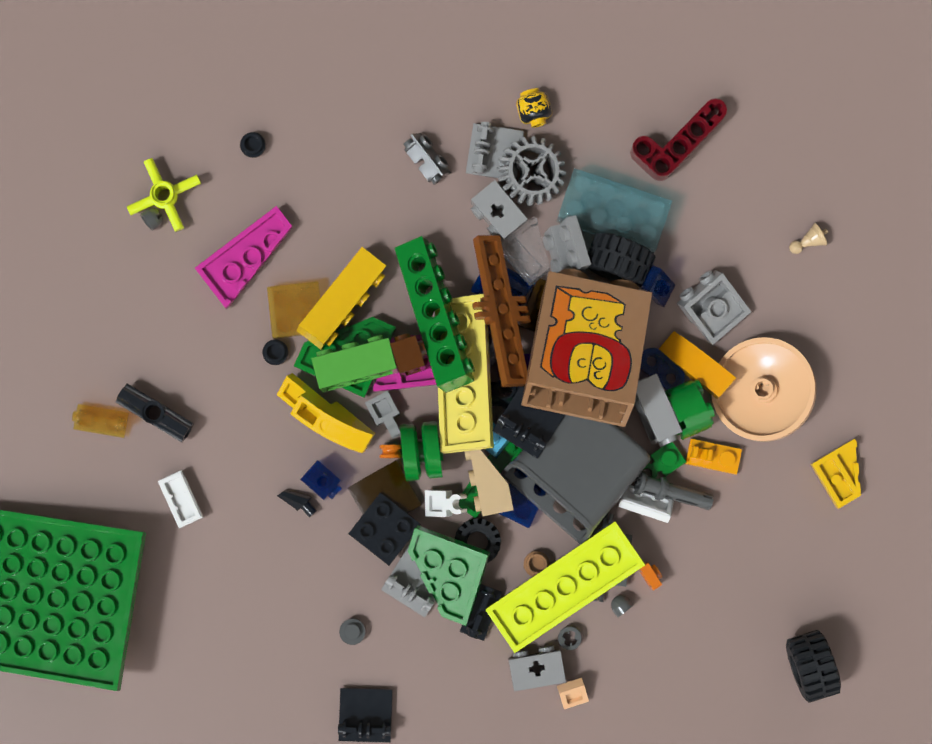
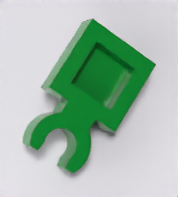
M671 442L651 454L650 457L654 462L648 463L645 468L651 471V477L656 478L657 473L660 471L666 477L685 464L686 460L674 443Z

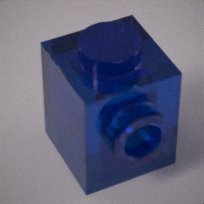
M319 460L300 479L325 501L328 497L333 500L342 490L339 486L342 480Z

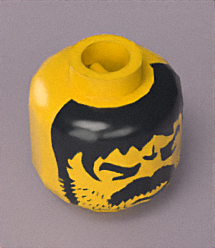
M539 88L529 89L520 93L516 106L521 122L523 124H531L532 128L544 126L546 120L552 115L548 95L540 91Z

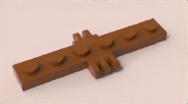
M478 235L473 239L484 297L480 298V302L472 304L473 310H482L481 312L474 313L475 320H484L485 325H490L502 387L525 386L527 367L518 324L531 322L530 316L520 315L529 312L528 306H519V304L527 302L526 297L512 296L500 235Z

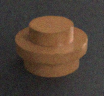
M533 551L525 557L523 565L527 574L533 577L548 567L550 563L544 553Z

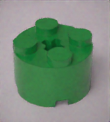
M698 379L695 381L689 380L665 391L682 432L678 433V435L681 434L682 440L712 428L714 424L712 417L715 416L711 404L704 402L702 397L704 391Z

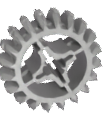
M535 136L530 137L529 143L525 137L520 138V144L517 141H513L511 148L506 147L503 150L506 156L499 157L500 163L504 165L498 166L497 171L504 173V175L498 177V181H506V185L502 189L506 191L510 188L512 192L509 194V197L511 199L518 195L517 203L519 204L523 203L526 198L527 206L533 205L534 200L537 205L543 204V198L546 201H550L552 199L551 193L554 195L558 194L560 191L557 186L564 184V181L559 177L566 175V171L559 169V167L563 166L565 161L557 160V157L561 155L560 151L555 153L551 151L554 148V144L551 143L545 147L546 139L544 138L537 144ZM534 152L539 154V156L535 160H529L526 157L522 158L519 153ZM545 161L547 162L550 170L549 179H547L548 175L543 170V164ZM513 162L520 172L518 181H516L513 174ZM536 163H538V164L536 165V167L534 168V169H535V170L533 171L534 174H533L532 176H529L527 179H525V178L527 177V175H528L529 170H530L529 168H530L531 166H534ZM528 182H534L537 185L541 184L544 189L531 191L523 187Z

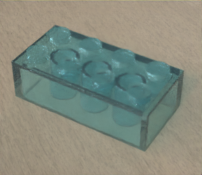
M574 168L556 222L562 223L566 217L576 215L580 229L592 234H615L637 242L654 253L657 249L672 201Z

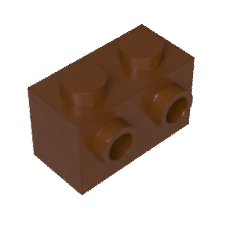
M409 333L395 337V342L390 343L401 378L425 371L426 367L423 359L428 357L423 340L417 342L416 335L410 337Z

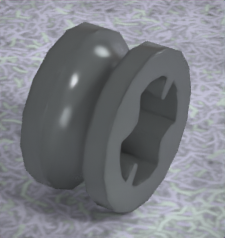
M573 626L564 627L558 635L559 644L566 650L576 649L581 643L580 631ZM570 631L575 632L574 638L577 642L575 644L570 642V645L565 644L563 634L565 632L569 634Z

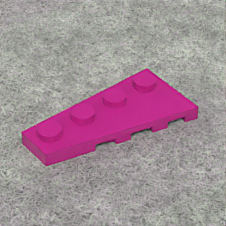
M275 206L196 266L195 269L225 309H228L293 227L279 208Z

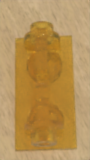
M78 404L77 411H74L72 415V421H75L73 429L125 438L129 412Z

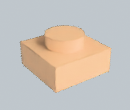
M582 678L557 685L564 709L589 702Z

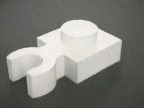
M425 490V516L450 517L452 513H466L467 509L460 508L458 503L460 499H466L467 495H452V490Z

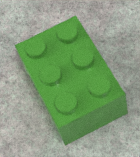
M383 335L367 339V344L358 345L357 342L342 345L343 350L333 352L332 349H326L316 352L317 357L311 359L319 389L324 393L398 373L389 338L384 339Z

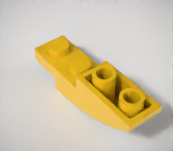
M293 373L286 376L277 396L293 408L290 413L293 417L311 430L341 446L360 453L365 452L375 435L374 431L337 401L333 404L327 402Z

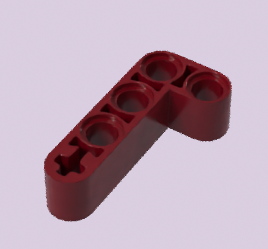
M716 98L709 100L663 148L650 137H638L631 147L630 154L632 159L653 179L657 181L666 180L722 122L727 113L726 104ZM718 110L717 115L715 114L709 122L705 120L710 111ZM699 126L703 134L701 136L693 135L690 127ZM641 144L647 146L649 154L640 155L636 147ZM673 145H683L685 153L681 155L675 153ZM657 162L665 163L668 171L665 173L658 172L655 164Z

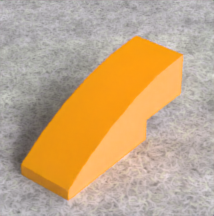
M675 331L657 350L692 381L698 379L701 386L716 399L736 379L735 376Z

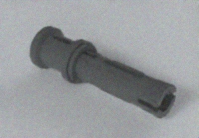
M641 472L634 483V493L638 495L641 493L654 496L656 500L671 499L705 510H710L713 505V494L669 483L664 477L658 479L647 476L645 472Z

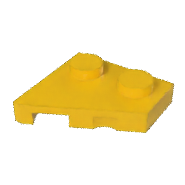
M855 439L850 440L810 464L837 509L861 496L860 482L858 480L859 463H857L856 456L857 442Z

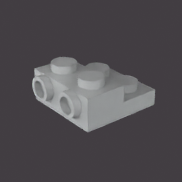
M576 215L566 217L561 224L549 227L544 233L543 244L545 249L550 252L552 272L558 273L563 269H576L584 272L591 265Z
M716 270L713 272L707 271L699 278L701 283L694 289L692 287L685 289L679 296L681 300L677 302V305L690 322L696 325L702 335L712 345L751 313V310L725 275Z

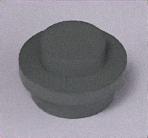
M357 619L344 621L339 629L342 641L349 645L360 643L366 633L365 626Z

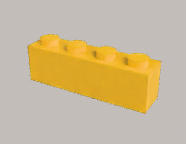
M361 247L299 324L296 331L320 350L325 344L330 347L339 335L335 332L341 324L346 326L355 315L351 312L356 305L361 307L370 296L367 293L372 285L377 287L386 275L382 272L386 265L365 248Z

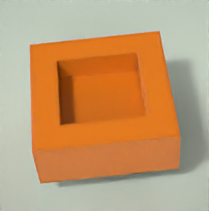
M645 562V566L640 568L639 572L650 589L654 591L662 586L659 580L662 578V575L655 564L650 566L648 562Z

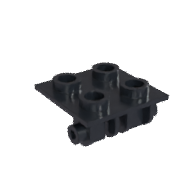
M520 386L492 431L538 459L565 414L522 406L524 388Z
M379 493L348 534L390 566L411 539L417 525L421 526V524L383 494Z
M340 688L338 741L391 743L392 689Z

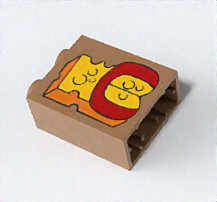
M563 269L558 273L549 271L541 298L521 405L625 427L635 404L652 293L639 290L638 285L628 280H614L608 284L589 280L584 272L576 269Z

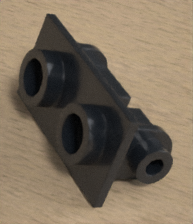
M480 584L469 623L466 626L462 625L460 632L484 641L492 621L485 609L498 601L502 592Z

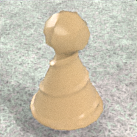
M814 223L800 242L795 240L790 243L789 249L792 253L799 254L803 247L826 246L827 240L824 235L828 231L827 229L821 230Z

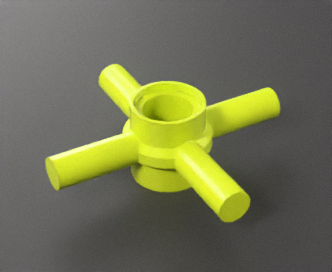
M153 158L145 160L144 165L154 185L150 190V196L127 206L130 215L155 205L158 208L165 209L175 232L184 229L174 205L178 199V194L201 184L198 175L196 174L173 185L168 181H163ZM161 190H170L168 199L164 201L158 200V194Z

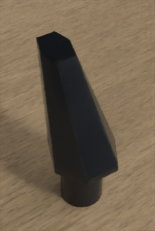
M284 490L277 495L297 511L302 509L309 518L317 511L309 502L311 499L309 496Z

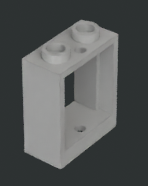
M657 374L638 381L634 406L651 444L653 445L658 442L661 447L677 440L676 434L682 432Z

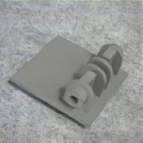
M489 122L473 123L466 174L492 178L504 175V173L497 171L498 166L504 165L500 163L499 157L506 156L503 150L506 147L511 148L513 141H517L520 144V138L523 137L524 131L491 126ZM513 162V174L516 179L518 169L515 167L516 164Z
M408 546L381 590L421 616L426 617L435 599L432 593L428 592L415 560L412 561L408 553Z

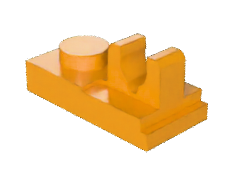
M690 439L685 464L737 475L742 449Z

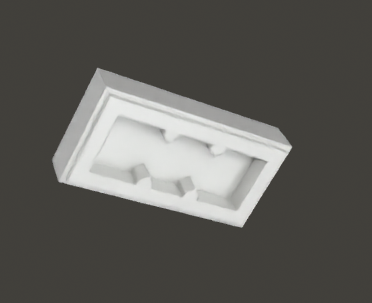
M183 470L158 481L179 528L204 518Z
M630 485L621 496L618 507L668 523L674 500L666 498L656 500L654 496L648 494H635L634 486Z

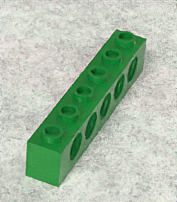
M420 236L395 247L394 249L437 387L447 393L474 382L472 372L475 371L471 359L466 356L464 350L467 348V343L464 336L459 334L457 328L460 325V321L456 312L451 309L450 302H452V296L448 288L444 287L443 279H445V274L442 267L437 265L435 257L438 256V252L434 243H429L423 236ZM426 263L424 269L421 270V271H418V270H419V267H420L422 264ZM433 286L431 292L425 294L427 288ZM440 308L439 314L433 317L434 311ZM447 331L446 338L440 341L442 333ZM451 355H455L453 362L447 364L448 358Z

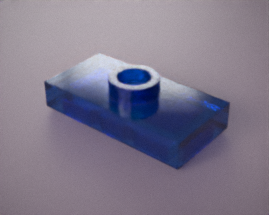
M653 265L642 285V289L652 293L651 299L657 305L665 307L676 284L661 268Z

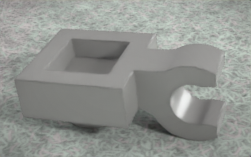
M388 391L365 402L377 426L384 423L393 439L401 435L400 429L394 420V417L400 415Z

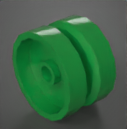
M437 421L423 422L421 426L422 439H418L417 429L413 423L400 425L406 481L420 480L422 476L421 463H425L426 475L430 479L443 477L441 465L443 453L440 452Z

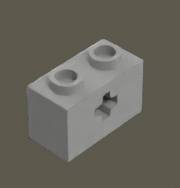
M495 180L471 199L473 207L470 209L478 220L484 219L489 225L487 227L488 232L491 235H500L503 243L527 224L528 219ZM493 208L497 211L502 209L501 218L499 216L492 217Z
M554 646L538 648L539 653L529 654L528 650L513 653V657L508 658L514 692L566 683L561 651L559 649L554 650ZM534 661H538L539 665H544V668L539 670V674L529 670V667L533 666Z

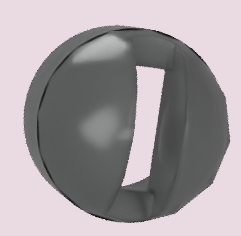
M156 208L147 209L140 214L144 223L152 231L162 223L163 219L162 214L157 215L159 210Z
M624 595L616 596L611 602V608L617 617H620L634 605Z

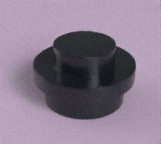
M250 132L242 137L240 148L245 156L256 158L264 153L266 143L262 135Z
M270 340L263 347V358L271 365H280L288 357V348L281 340Z

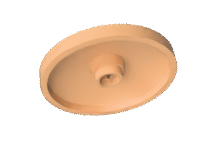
M767 337L753 338L734 346L720 360L719 364L735 376L736 379L718 399L712 396V402L717 415L731 431L749 440L768 442L789 436L805 423L812 412L816 400V379L808 360L795 347L779 339Z

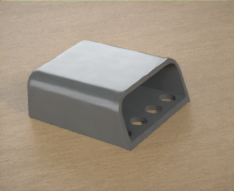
M565 415L538 459L522 450L500 474L575 541L582 544L592 535L595 528L650 462V455L617 425ZM514 468L520 469L527 477L524 479L517 478L514 474ZM535 483L547 493L545 496L535 494ZM555 500L567 510L565 513H557L554 510L553 503ZM574 518L580 521L586 529L582 531L576 530L573 526Z

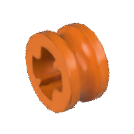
M380 445L379 448L382 449V454L379 455V458H403V455L400 454L402 445Z

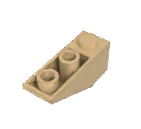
M481 450L464 451L466 461L471 460L473 470L468 471L471 486L477 487L478 496L473 497L476 512L481 511L482 516L513 511L509 485Z

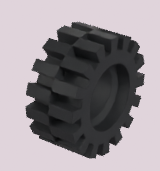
M476 518L464 522L458 528L455 539L467 543L471 533L476 531L484 533L488 539V545L484 550L490 552L487 563L491 562L497 556L501 547V537L498 529L485 519Z

